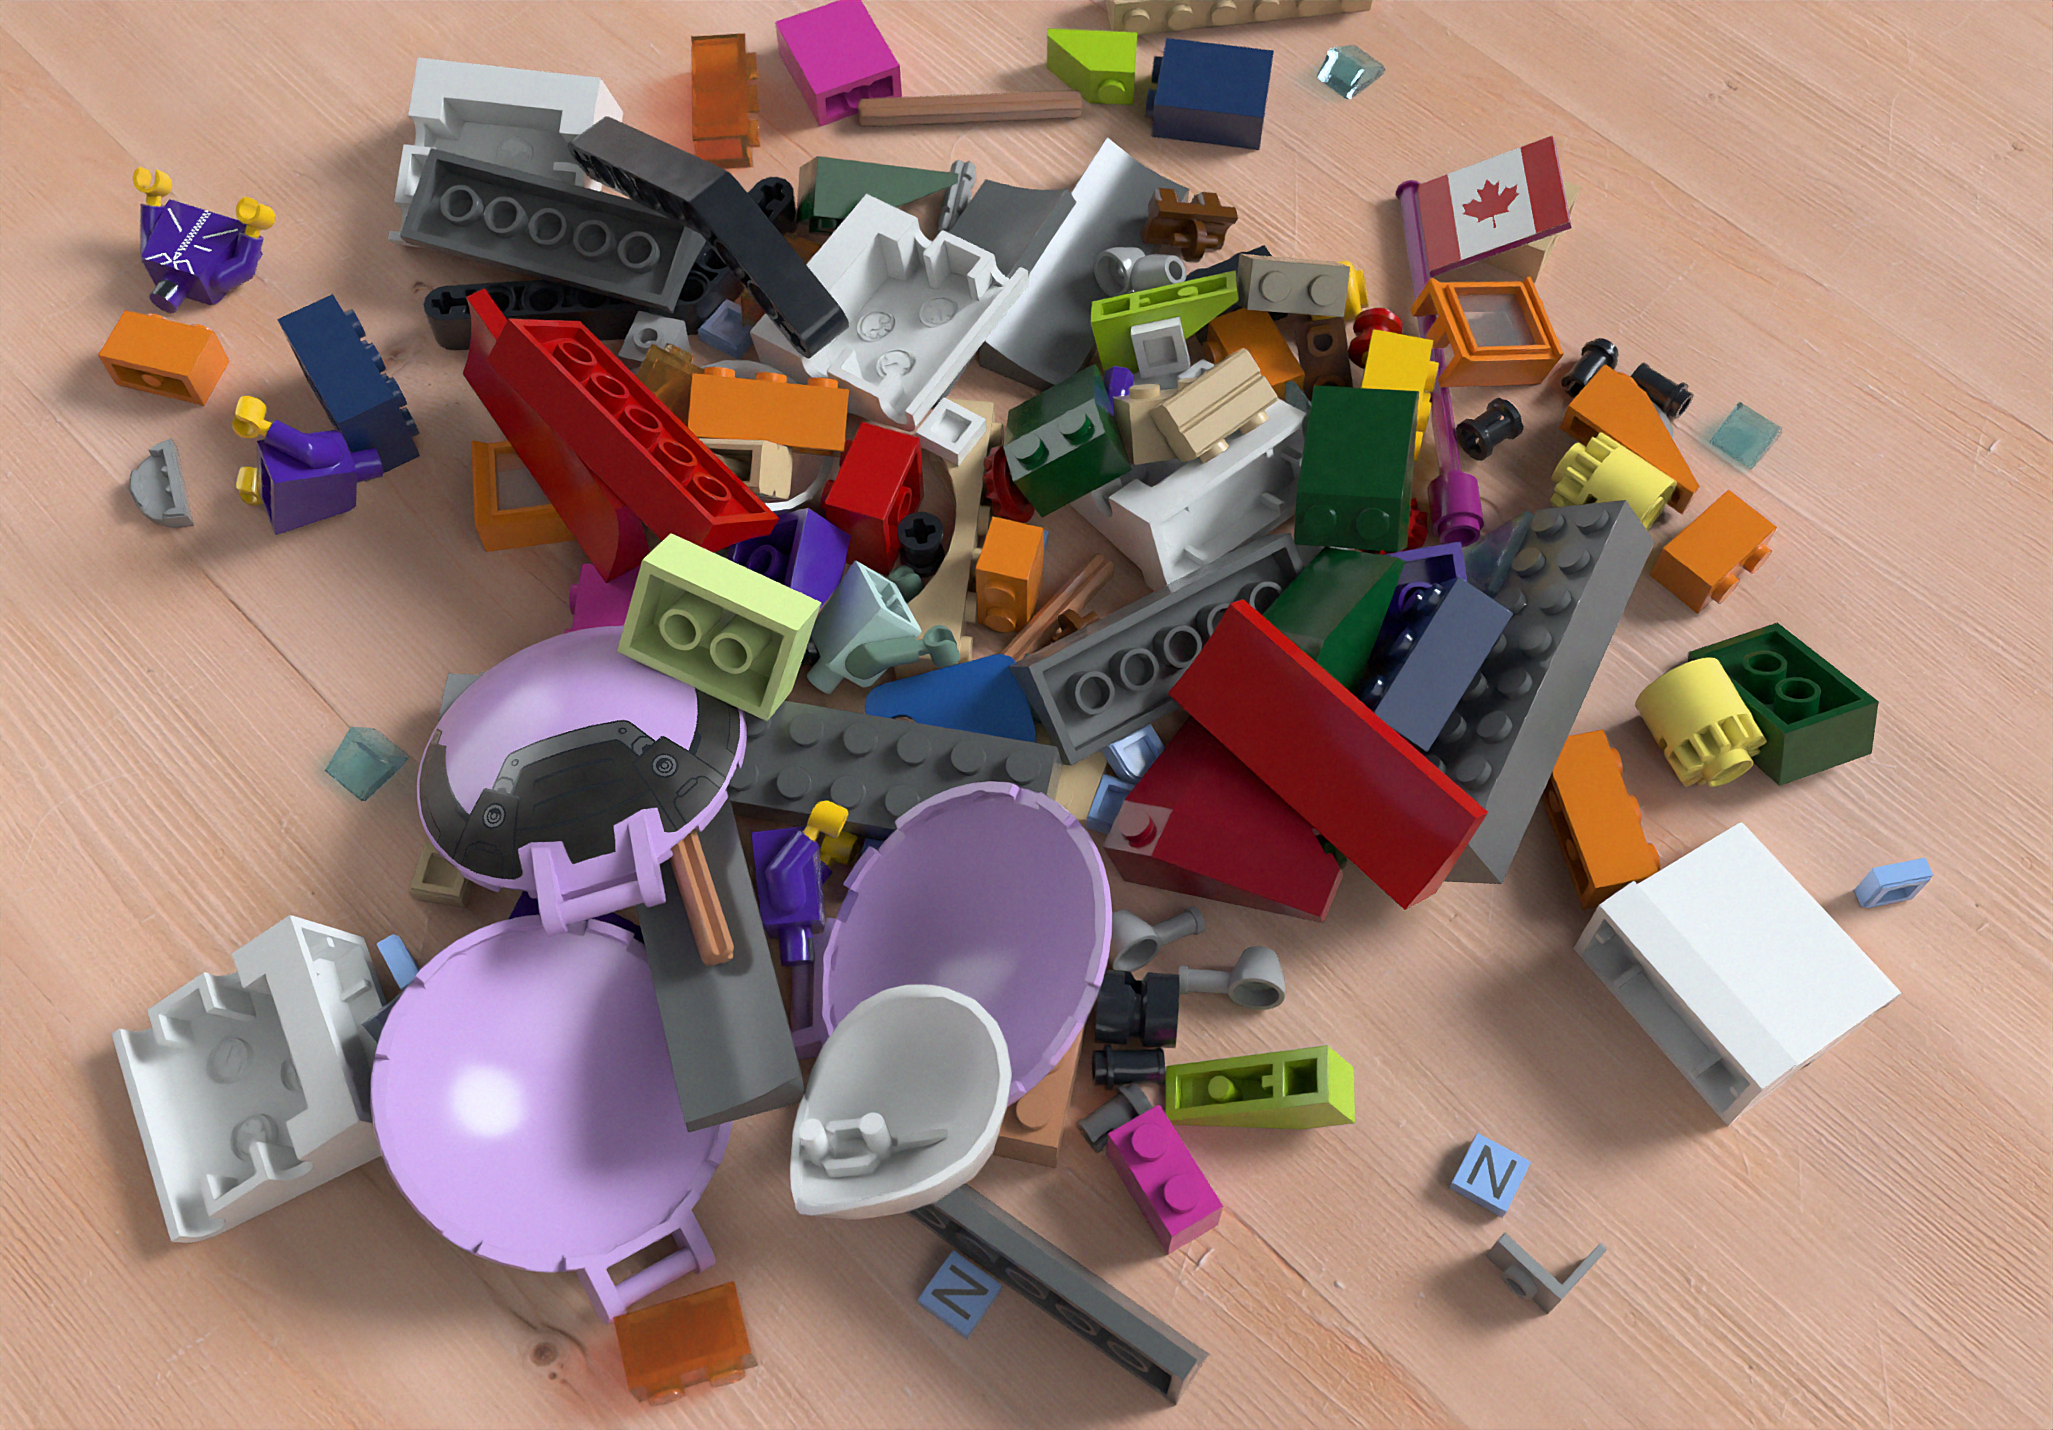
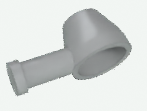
M1114 247L1099 253L1094 261V274L1101 289L1111 297L1134 293L1135 291L1131 283V272L1136 260L1144 257L1145 254L1136 247Z
M1152 254L1136 260L1131 272V283L1135 292L1185 282L1186 279L1185 267L1182 261L1174 255Z
M1191 906L1185 909L1184 913L1153 926H1150L1129 910L1124 909L1112 913V934L1108 962L1114 970L1134 972L1144 967L1158 954L1161 946L1192 933L1197 935L1205 931V921L1200 910L1196 906Z
M1253 946L1245 949L1232 972L1190 969L1189 966L1182 965L1179 967V994H1188V992L1228 994L1232 1001L1238 1005L1256 1010L1275 1008L1282 1004L1285 999V977L1278 955L1267 947Z

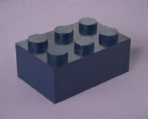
M332 294L277 319L306 380L335 430L342 433L350 453L375 448L381 459L383 474L420 457L412 437L420 434L417 425L406 407L399 409L407 405L406 399L394 377L389 378L386 373L380 374L387 370L375 345L373 343L368 344L366 340H360L366 336V333L353 309L343 312L335 296Z
M1456 577L1440 584L1434 583L1431 587L1424 589V591L1416 590L1401 611V616L1405 618L1404 623L1396 635L1390 633L1377 648L1373 660L1378 664L1368 680L1361 679L1355 697L1420 753L1428 752L1513 613L1461 577Z

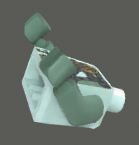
M854 561L817 617L811 632L821 657L807 673V678L816 688L831 694L844 677L861 687H869L889 667L919 662V656L930 654L933 663L938 667H949L960 660L957 642L952 631L946 626L935 625L925 633L923 639L916 640L922 631L907 604L919 595L925 587L920 576L915 574L911 568L898 566L889 573V579L858 561Z

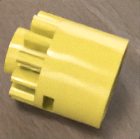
M1600 432L1596 438H1591L1586 447L1579 442L1574 444L1561 459L1551 478L1557 485L1554 488L1556 492L1549 502L1556 508L1626 500L1648 531L1669 502L1677 486V481Z
M1715 658L1697 659L1670 670L1648 685L1635 701V707L1658 746L1664 752L1668 763L1685 787L1691 786L1695 782L1699 786L1707 782L1710 787H1717L1737 779L1753 766L1754 762L1751 757L1761 752L1758 747L1767 743L1751 712L1742 701L1722 665Z

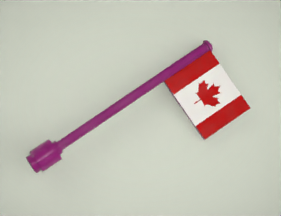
M1553 135L1422 184L1415 180L1404 181L1396 189V197L1401 201L1414 300L1417 299L1430 278L1572 229L1557 146ZM1438 314L1417 317L1420 338L1426 339L1427 332L1437 319ZM1443 348L1432 349L1430 361L1439 362L1433 392H1429L1431 393L1429 400L1431 402L1430 412L1439 468L1438 477L1433 479L1427 487L1432 530L1442 545L1461 541V546L1464 548L1479 540L1480 531L1484 526L1479 486L1474 476L1461 471L1449 387H1440L1437 380L1446 368Z

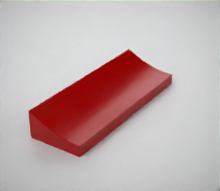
M485 288L466 297L471 316V340L463 376L605 583L641 565L642 560L650 551L640 518L486 362L507 319Z
M507 320L486 362L661 541L671 533L715 553L747 539L770 535L780 518L581 321Z
M1244 599L1229 604L1221 621L1201 652L1168 692L1178 704L1404 910L1437 893L1488 814L1487 810Z

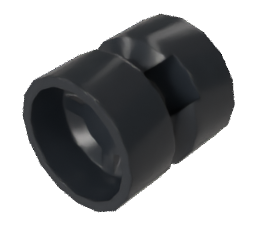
M1105 969L1103 981L1097 995L1094 1043L1127 1045L1132 1037H1138L1141 1044L1146 1047L1175 1048L1179 1012V974L1148 972L1142 980H1135L1131 971Z

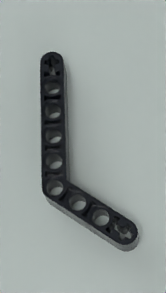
M609 116L603 117L568 143V149L573 159L588 177L701 234L785 338L803 357L811 358L849 328L848 318L836 300L737 179L727 170Z
M780 177L761 179L752 187L748 194L788 241L798 228V224H796L797 209L794 189L790 182ZM706 241L684 282L673 314L544 279L438 287L425 297L423 306L434 337L441 347L447 350H469L471 316L466 297L484 288L507 320L581 321L600 341L626 339L638 311L684 321L687 335H697L698 329L726 299L735 302L745 288Z

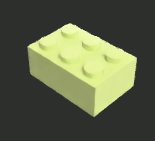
M670 533L642 560L617 652L768 721L792 692L821 602Z

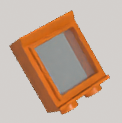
M1526 277L1524 281L1439 282L1434 278H1430L1410 308L1413 317L1438 314L1439 316L1427 332L1426 339L1433 340L1432 349L1446 348L1450 343L1455 356L1437 379L1440 387L1541 384L1564 355L1559 339L1556 337L1531 277Z
M471 441L474 524L486 552L576 540L509 441L493 443Z

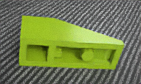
M1236 270L1093 301L1091 326L1104 375L1105 371L1113 366L1128 368L1132 374L1139 371L1131 338V326L1180 316L1186 340L1237 302L1239 294Z
M1328 1045L1166 1066L1165 1114L1172 1125L1309 1129L1355 1124L1354 1067Z

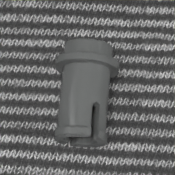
M1131 1083L1126 1088L1120 1084L1115 1088L1117 1095L1084 1119L1076 1122L1077 1128L1083 1131L1081 1133L1083 1138L1097 1154L1107 1145L1108 1133L1153 1108L1144 1092L1135 1083Z

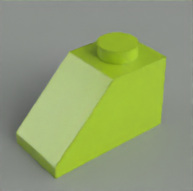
M1047 29V69L1072 90L1080 91L1081 97L1088 103L1133 105L1137 32Z

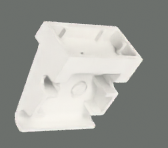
M417 58L408 114L415 124L416 139L414 145L403 144L394 203L400 207L402 213L401 230L431 148L601 191L602 184L588 177L577 165L568 149V143L605 116L622 122V109L601 78ZM401 230L400 232L389 231L388 240L393 244L419 247L407 244L400 237Z
M866 194L807 263L809 269L844 311L848 318L849 328L809 359L803 357L790 344L766 313L752 328L750 334L760 363L786 373L802 385H807L808 378L838 381V388L849 389L847 412L910 432L917 427L1029 286L1028 270L1019 267L1011 279H1008L997 268L994 254L944 230L931 242L921 232L916 217Z
M1202 359L1190 367L1189 370L1141 379L1139 371L1133 375V386L1158 384L1160 385V391L1178 388V380L1196 378L1213 367L1214 364ZM1277 398V402L1265 409L1269 417L1266 422L1245 435L1238 428L1224 438L1229 447L1210 461L1203 464L1199 457L1185 463L1179 461V459L1138 465L1130 463L1132 471L1069 504L1142 570L1146 586L1156 591L1268 534L1295 514L1308 415Z
M1742 822L1639 884L1633 881L1598 906L1573 948L1727 1126L1780 1088L1806 1064L1809 1066L1861 1027L1883 1006H1889L1902 994Z
M289 915L232 953L237 972L224 976L203 972L147 1010L152 1028L143 1031H130L119 1028L112 1033L171 1242L192 1243L215 1237L381 1156L373 1127L370 1104L371 1074L378 1044L362 1026V1023L384 1007L387 1002L364 937Z

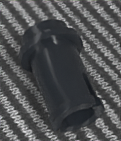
M1597 338L1583 346L1581 349L1582 357L1561 380L1562 387H1567L1565 392L1571 397L1575 398L1604 364L1613 370L1616 368L1619 352L1617 347L1609 340Z
M1645 362L1641 363L1631 375V378L1635 380L1638 387L1647 393L1650 400L1667 417L1672 416L1675 419L1681 417L1694 397V394L1688 391V384L1684 382L1679 385L1650 368Z
M1104 1044L1103 1050H1093L1092 1052L1093 1085H1104L1106 1091H1112L1113 1085L1120 1084L1164 1085V1051L1162 1048L1112 1050L1110 1044Z

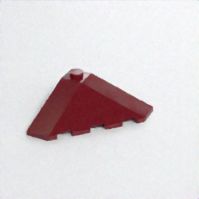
M1192 715L1126 797L1102 846L1125 882L1323 924L1343 878V873L1333 854H1325L1316 836L1320 832Z

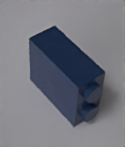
M1166 38L1163 57L1154 56L1151 84H1158L1157 90L1148 89L1145 117L1153 118L1152 137L1260 150L1274 50Z

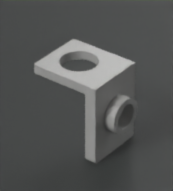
M1506 1233L1495 1242L1486 1256L1503 1271L1502 1279L1511 1291L1523 1300H1534L1549 1314L1606 1252L1607 1248L1600 1243L1562 1285Z

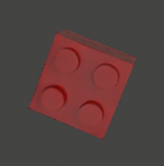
M861 422L854 440L847 439L844 444V452H841L839 459L840 470L835 481L829 479L825 484L820 507L822 510H825L827 521L851 536L846 564L852 565L856 560L877 573L889 576L902 548L897 537L898 525L907 515L918 512L924 498L920 438Z

